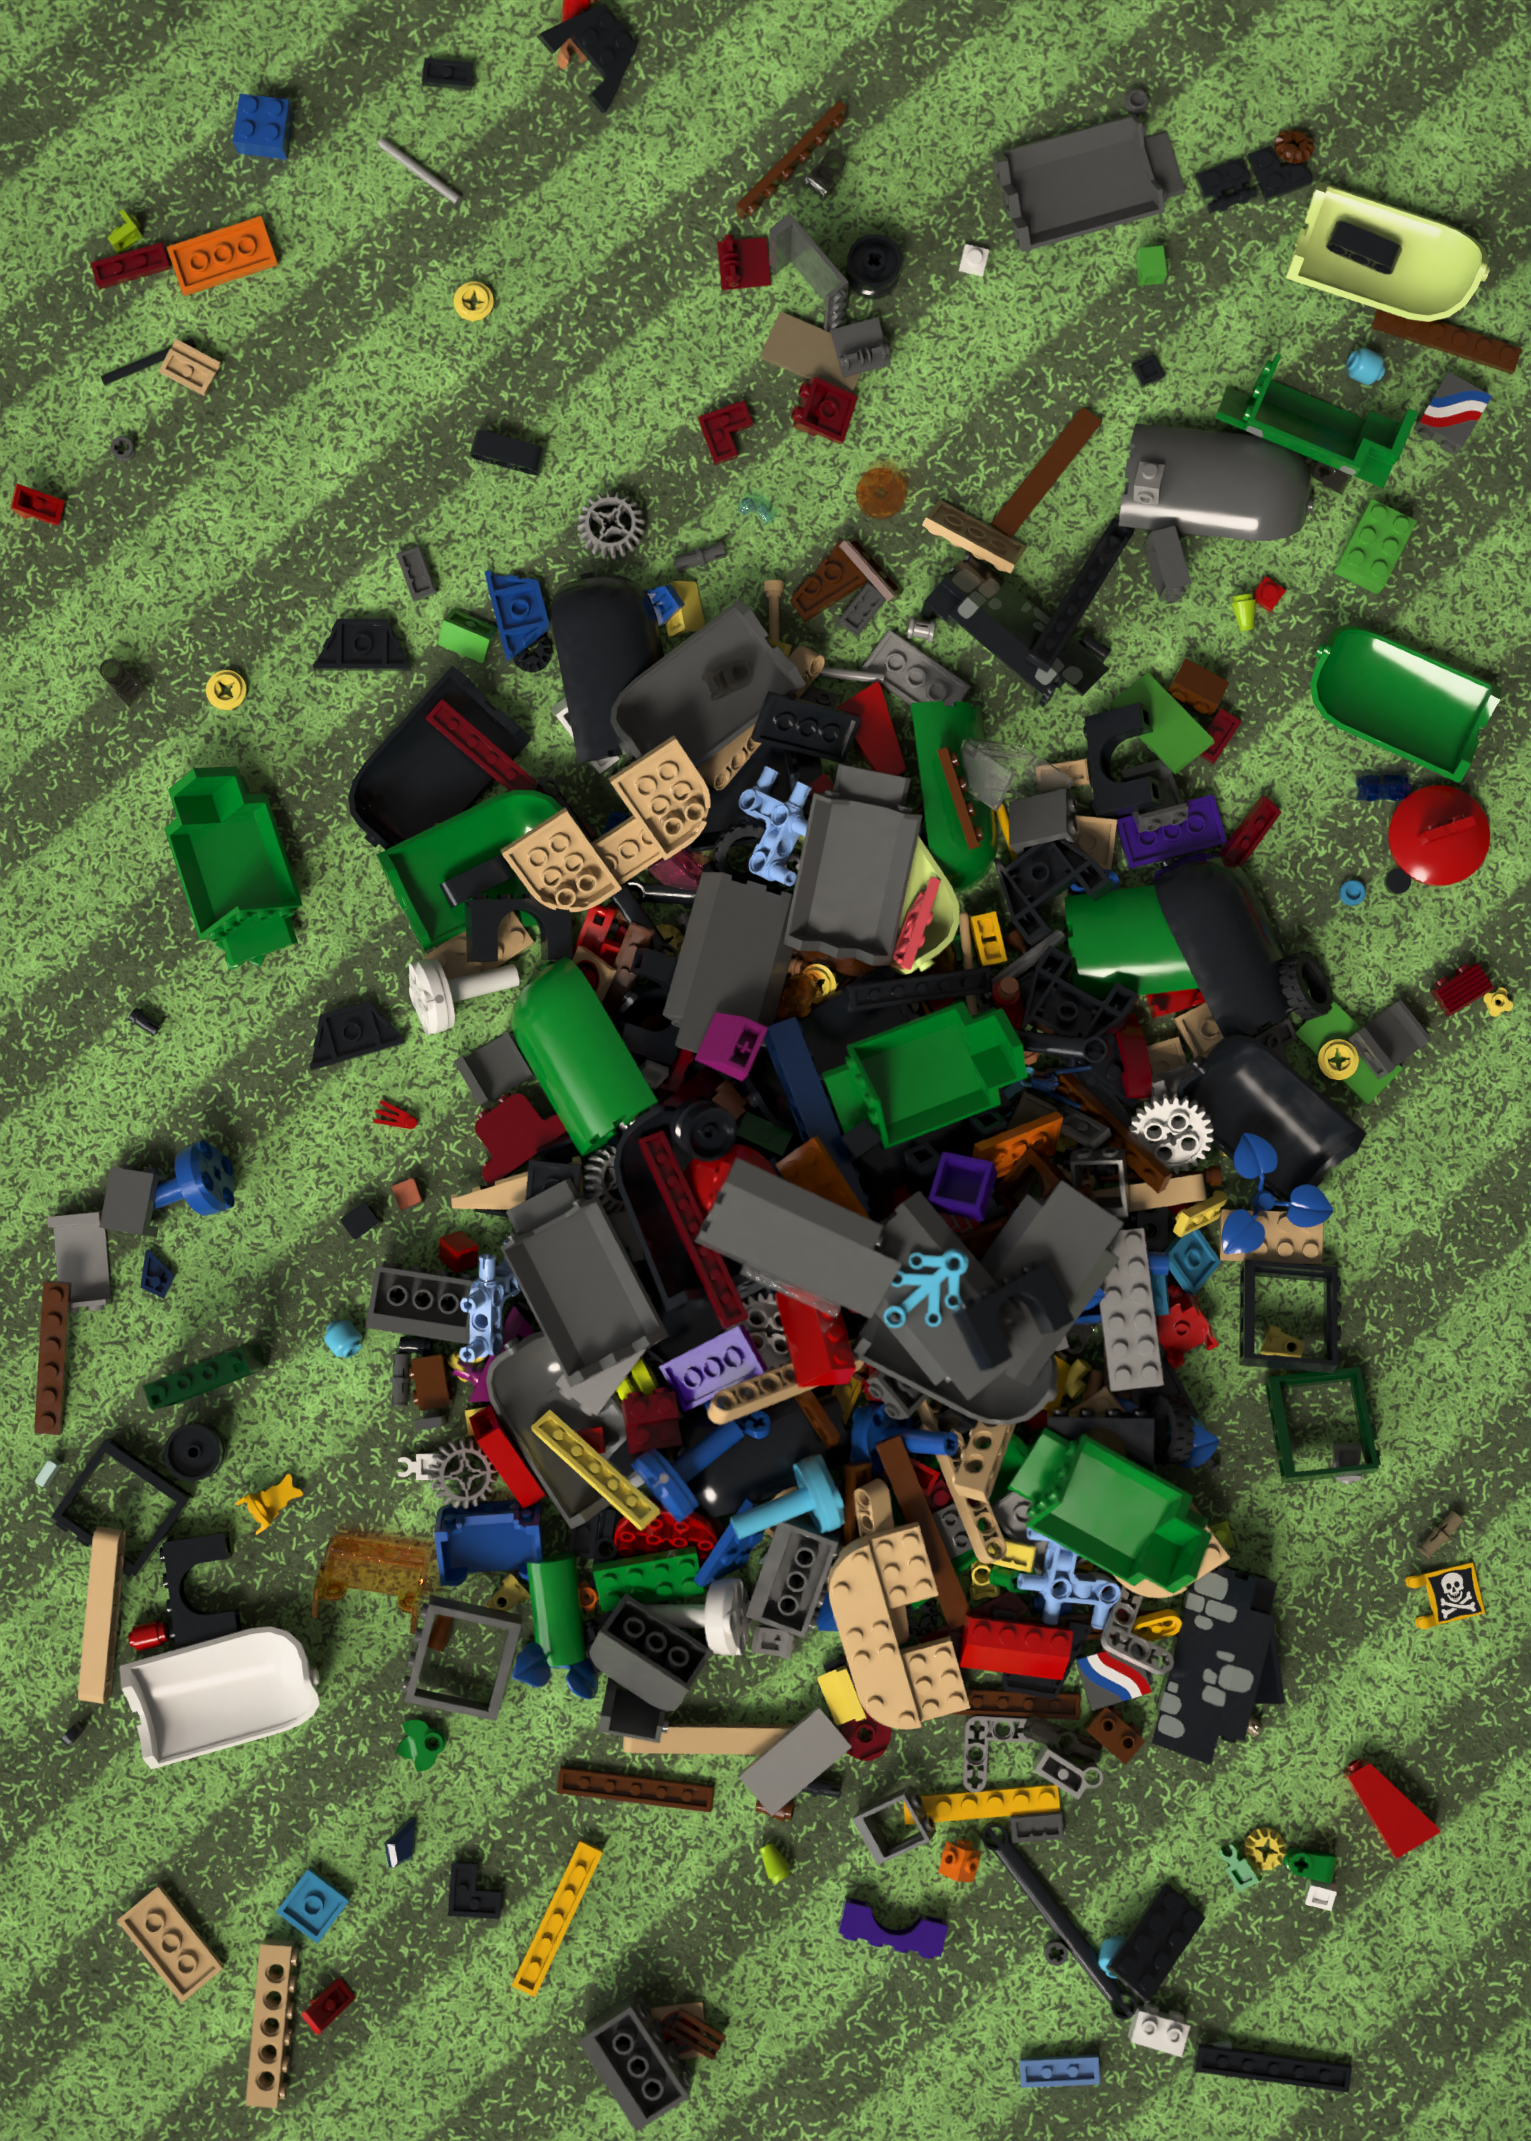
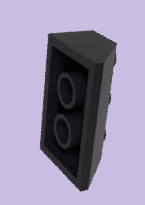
M1274 1624L1254 1704H1285Z

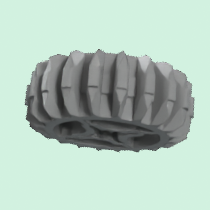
M607 491L606 498L602 499L601 494L598 493L596 495L597 502L589 498L588 504L590 508L582 506L581 509L585 515H578V521L581 524L577 525V529L583 532L579 535L580 540L586 541L584 544L586 549L593 547V555H597L601 550L603 559H606L607 554L611 553L612 559L615 560L616 552H620L621 556L625 557V549L627 548L630 552H633L634 546L632 543L640 545L641 540L637 536H644V530L640 527L645 526V520L639 519L643 516L642 510H636L638 507L637 502L629 504L630 497L628 495L621 500L620 492H616L614 498L611 497L610 491ZM606 508H614V510L608 514L600 512L601 510ZM624 512L632 521L630 531L626 530L625 526L620 523ZM592 520L597 521V524L602 527L598 539L591 532ZM615 522L616 527L611 526L607 529V523L612 524ZM612 537H619L622 539L618 542L608 543V541Z
M618 1144L605 1145L602 1149L594 1151L595 1156L588 1158L590 1164L584 1166L587 1170V1175L582 1176V1178L587 1180V1184L582 1188L589 1190L586 1197L591 1199L598 1196L605 1212L610 1214L627 1211L617 1185L614 1170V1159ZM609 1190H610L611 1194H614V1195L616 1196V1199H614V1198L608 1193Z
M458 1438L457 1447L453 1441H448V1451L441 1446L439 1451L443 1455L441 1457L435 1454L432 1456L438 1462L437 1465L429 1464V1468L435 1470V1473L429 1474L428 1479L436 1480V1482L430 1485V1488L432 1490L439 1489L435 1496L438 1499L444 1496L443 1503L446 1505L452 1501V1507L458 1508L461 1503L464 1509H468L470 1500L474 1506H477L478 1496L485 1501L487 1496L483 1492L485 1490L493 1492L494 1489L488 1485L490 1482H497V1478L491 1477V1473L498 1471L495 1467H490L492 1465L491 1461L487 1458L484 1451H481L482 1448L478 1443L474 1446L473 1439H468L465 1444L462 1438ZM466 1452L474 1454L478 1458L481 1467H471L466 1458ZM458 1455L454 1467L445 1470L449 1460ZM463 1469L471 1471L465 1474L463 1478L455 1475L461 1473ZM481 1477L478 1485L468 1492L471 1489L472 1480ZM444 1480H456L458 1488H460V1494L452 1493L447 1488Z

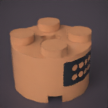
M725 1080L715 1089L718 1094L711 1099L729 1111L736 1122L748 1111L745 1106L747 1104L752 1106L746 1097L747 1093L735 1080L732 1082Z

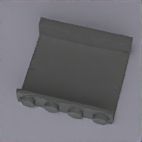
M789 213L770 228L769 268L774 274H777L790 262L826 303L823 327L825 331L829 332L831 329L841 327L845 322L849 282Z

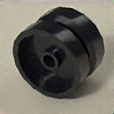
M868 234L857 239L850 247L847 256L846 278L850 288L857 295L866 299H881L889 295L897 287L902 266L901 253L897 244L889 237L880 234Z
M702 1096L687 1099L678 1106L671 1118L670 1124L671 1136L675 1143L687 1151L693 1158L702 1162H713L724 1157L734 1145L738 1130L736 1120L729 1111L715 1101Z
M197 1422L181 1426L172 1432L165 1443L163 1454L166 1466L173 1475L181 1480L193 1482L211 1477L218 1472L226 1461L228 1448L226 1439L219 1429L208 1423ZM197 1448L198 1455L194 1456L192 1451Z

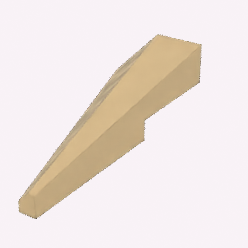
M580 1156L573 1157L571 1164L581 1165ZM582 1167L579 1187L580 1198L584 1197ZM528 1172L495 1181V1186L481 1190L479 1186L472 1188V1193L463 1196L452 1194V1208L509 1210L525 1201Z

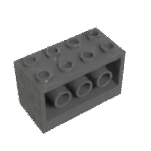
M383 1262V1266L375 1267L366 1328L469 1344L470 1313L469 1311L467 1313L461 1309L460 1303L463 1298L470 1295L471 1286L478 1276L460 1274V1277L456 1278L452 1277L453 1272L434 1270V1274L427 1273V1268L409 1266L408 1270L402 1269V1264ZM402 1289V1293L405 1294V1298L401 1299V1301L399 1302V1298L396 1297V1293L400 1292V1290ZM426 1293H428V1297L431 1298L430 1303H427L426 1306H424V1302L421 1301L422 1296H425ZM451 1296L456 1302V1307H452V1310L447 1305V1300H450Z
M805 1513L777 1524L745 1616L805 1638L807 1630L813 1632L828 1590L827 1584L830 1568L836 1562L835 1560L839 1558V1553L844 1545V1537L841 1536L844 1528L839 1527L830 1532L820 1533L810 1515Z
M637 1990L586 2023L578 2040L636 2132L688 2099L694 2081L693 2070L688 2063L684 2064L679 2059L678 2055H680L677 2045L673 2040L668 2042L663 2034L665 2033L664 2025L659 2018L654 2020L650 2012L651 2006L645 1996H640Z

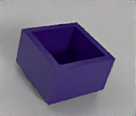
M942 1152L928 1199L932 1207L937 1212L984 1222L997 1177L994 1163Z

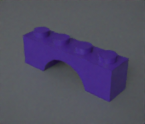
M845 1897L838 1932L843 1934L842 1937L850 1941H858V1938L868 1940V1944L872 1946L883 1947V1944L894 1946L893 1949L898 1952L908 1953L911 1950L919 1952L921 1957L934 1959V1956L941 1957L948 1925L946 1920L921 1914L907 1928L899 1930L889 1929L876 1920L872 1913L870 1902Z

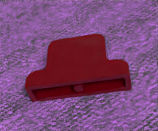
M509 1092L498 1100L499 1105L492 1110L488 1107L477 1115L479 1120L474 1126L475 1133L492 1155V1158L482 1165V1177L489 1187L495 1186V1181L507 1178L529 1162L530 1159L538 1155L536 1148L561 1138L568 1133L556 1112L543 1120L524 1095L519 1093L512 1095Z

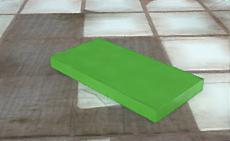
M1148 672L1109 703L1112 710L1139 702L1150 707L1153 732L1138 737L1174 774L1178 773L1214 744V739Z
M1334 1001L1331 1004L1332 1009L1328 1011V1014L1309 1021L1306 1020L1295 1032L1297 1038L1317 1058L1319 1050L1325 1043L1335 1039L1349 1042L1347 1039L1361 1029ZM1336 1049L1335 1057L1328 1060V1062L1336 1063L1339 1071L1340 1063L1348 1060V1058L1339 1057ZM1358 1054L1359 1064L1353 1075L1341 1081L1365 1105H1368L1403 1068L1398 1065L1393 1071L1378 1080Z

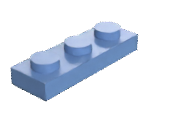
M1097 2054L1019 2058L1021 2088L1100 2084L1099 2057Z

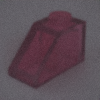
M684 849L666 861L662 857L648 867L652 875L662 884L691 891L698 890L703 872L702 866Z

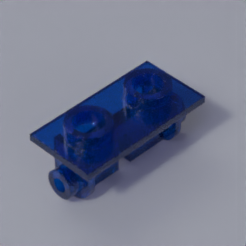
M1362 775L1361 778L1356 779V787L1359 788L1356 800H1404L1408 796L1412 785L1409 783L1408 777L1403 775H1384V783H1380L1379 775Z

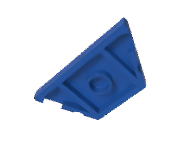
M484 571L506 661H508L550 629L538 580L520 579L517 576L508 574L507 577L493 575L492 571Z
M746 1499L737 1514L752 1509L756 1505L749 1499ZM730 1523L694 1578V1581L700 1587H703L740 1569L749 1560L750 1552L762 1540L766 1529L739 1540L732 1523Z

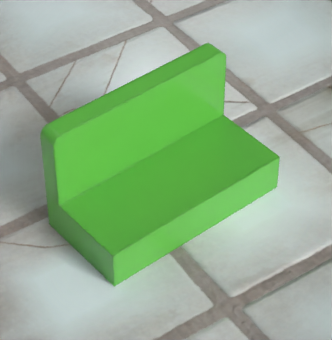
M452 608L443 620L438 645L483 663L486 659L489 645L497 635L498 627Z

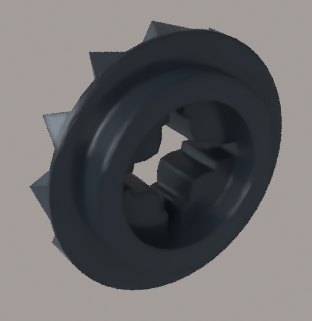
M540 636L527 646L532 649L537 645L536 653L539 658L532 655L526 658V649L512 658L519 669L534 673L543 670L549 664L552 657V649L544 636Z
M931 1598L918 1607L922 1613L929 1614L921 1617L920 1626H918L915 1618L907 1617L910 1635L921 1636L930 1633L937 1625L939 1613L936 1604ZM910 1603L905 1605L907 1615L915 1613V1609Z

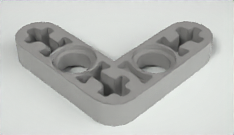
M1121 1584L1119 1586L1121 1596L1111 1608L1101 1635L1102 1646L1108 1652L1153 1674L1162 1675L1167 1673L1174 1664L1171 1653L1131 1633L1143 1596L1132 1591L1135 1596L1129 1599L1128 1604L1123 1603L1128 1599L1129 1592ZM1118 1609H1123L1127 1612L1128 1621L1126 1623L1118 1620L1116 1615ZM1115 1634L1116 1640L1121 1643L1113 1645L1112 1639L1109 1636ZM1133 1644H1138L1142 1647L1143 1655L1141 1658L1133 1655L1131 1651ZM1149 1656L1152 1657V1658H1154V1659H1157V1658H1159V1657H1162V1662H1163L1165 1665L1162 1666V1667H1158V1665H1159V1662H1158V1661H1156V1660H1154V1659H1150V1660H1148V1661L1146 1662V1660L1148 1659Z
M976 1715L968 1717L964 1729L962 1772L965 1788L970 1792L976 1793L983 1790L986 1786L988 1741L1034 1742L1038 1739L1041 1732L1037 1721L1033 1718ZM976 1720L979 1721L980 1725L984 1726V1729H980L978 1733L979 1740L984 1739V1743L979 1741L968 1742L969 1738L974 1739V1731L970 1729V1725H974ZM1001 1721L1007 1722L1010 1726L1009 1732L1003 1736L998 1735L995 1731L997 1723ZM1013 1722H1018V1728H1026L1027 1723H1031L1035 1732H1031L1030 1736L1026 1737L1025 1732L1017 1731L1018 1736L1013 1737L1015 1731ZM974 1746L980 1747L983 1750L982 1757L979 1760H971L968 1756L970 1748ZM968 1764L972 1766L983 1765L982 1769L977 1768V1776L982 1780L977 1782L974 1787L970 1781H967L973 1775L972 1767L967 1768Z

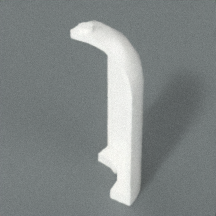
M271 1626L247 1629L120 1665L121 1689L130 1704L132 1712L138 1711L141 1724L137 1725L140 1737L142 1757L151 1769L284 1732L304 1723L314 1715L320 1705L316 1687L317 1684H320L319 1673L316 1668H311L302 1644L288 1631Z

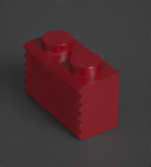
M1467 962L1455 970L1456 976L1451 979L1445 976L1434 983L1436 988L1431 990L1430 993L1446 1017L1453 1015L1494 989L1480 964L1476 963L1470 966Z

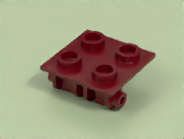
M726 235L723 241L717 242L722 291L771 286L766 237L736 240L734 235Z

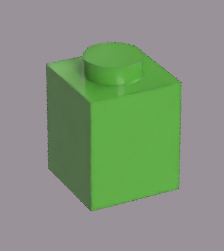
M1146 244L1138 249L1136 266L1139 286L1164 283L1167 276L1164 245Z

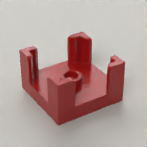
M1197 988L1145 995L1152 1019L1205 1003L1201 991H1198Z
M1190 1292L1169 1303L1171 1315L1155 1316L1158 1340L1164 1347L1167 1359L1174 1370L1185 1364L1183 1353L1205 1342L1208 1351L1219 1346L1215 1329Z

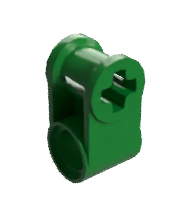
M995 1564L990 1571L989 1581L991 1585L1007 1587L1013 1593L1031 1594V1590L1019 1589L1017 1587V1578L1019 1573L1035 1574V1569L1033 1568V1571L1029 1573Z
M1292 1847L1286 1851L1283 1862L1296 1876L1333 1883L1337 1860L1335 1854ZM1301 1858L1302 1863H1297V1865L1295 1866L1294 1861H1299Z

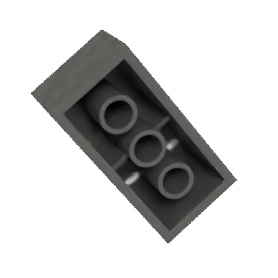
M627 1594L623 1596L601 1628L590 1648V1657L600 1671L652 1706L666 1711H672L679 1707L713 1653L711 1649Z

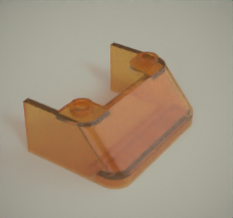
M339 1534L331 1537L313 1587L312 1618L317 1619L323 1600H341L346 1596L348 1588L398 1596L397 1606L402 1612L411 1614L410 1634H415L424 1603L431 1557L429 1551L422 1547Z

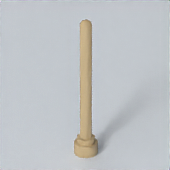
M767 580L764 581V593L769 598V639L779 641V598H781V593H784V581Z
M963 911L959 914L963 969H971L974 967L969 915ZM976 994L967 995V1009L972 1016L978 1013Z

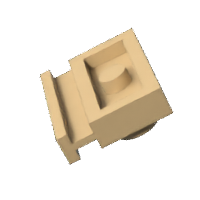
M175 339L159 372L187 388L206 396L222 364Z

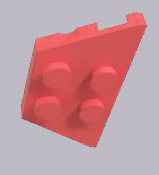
M932 876L928 880L926 891H921L915 902L908 909L892 958L900 964V967L911 970L917 950L924 944L926 934H923L925 926L930 924L934 914L931 908L941 880Z

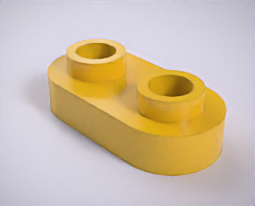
M1171 1609L1162 1610L1135 1618L1131 1633L1151 1642L1177 1634L1182 1622L1176 1611Z

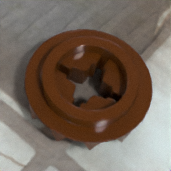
M1288 127L1285 132L1280 131L1275 139L1274 148L1278 156L1290 163H1302L1312 156L1314 139L1308 138V132L1301 133L1299 128L1292 131ZM1291 141H1294L1295 144H1299V147L1297 148L1294 144H1290Z

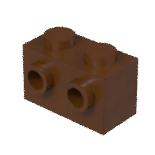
M1185 658L1177 668L1166 691L1175 700L1184 702L1192 706L1197 712L1210 716L1218 707L1229 681Z
M443 1353L411 1359L412 1364L409 1365V1374L411 1380H415L416 1390H413V1399L415 1405H419V1411L455 1404L447 1354Z
M1113 1704L1109 1707L1099 1708L1083 1727L1126 1765L1145 1743L1141 1736L1143 1731L1132 1721L1127 1724L1122 1720L1123 1713Z

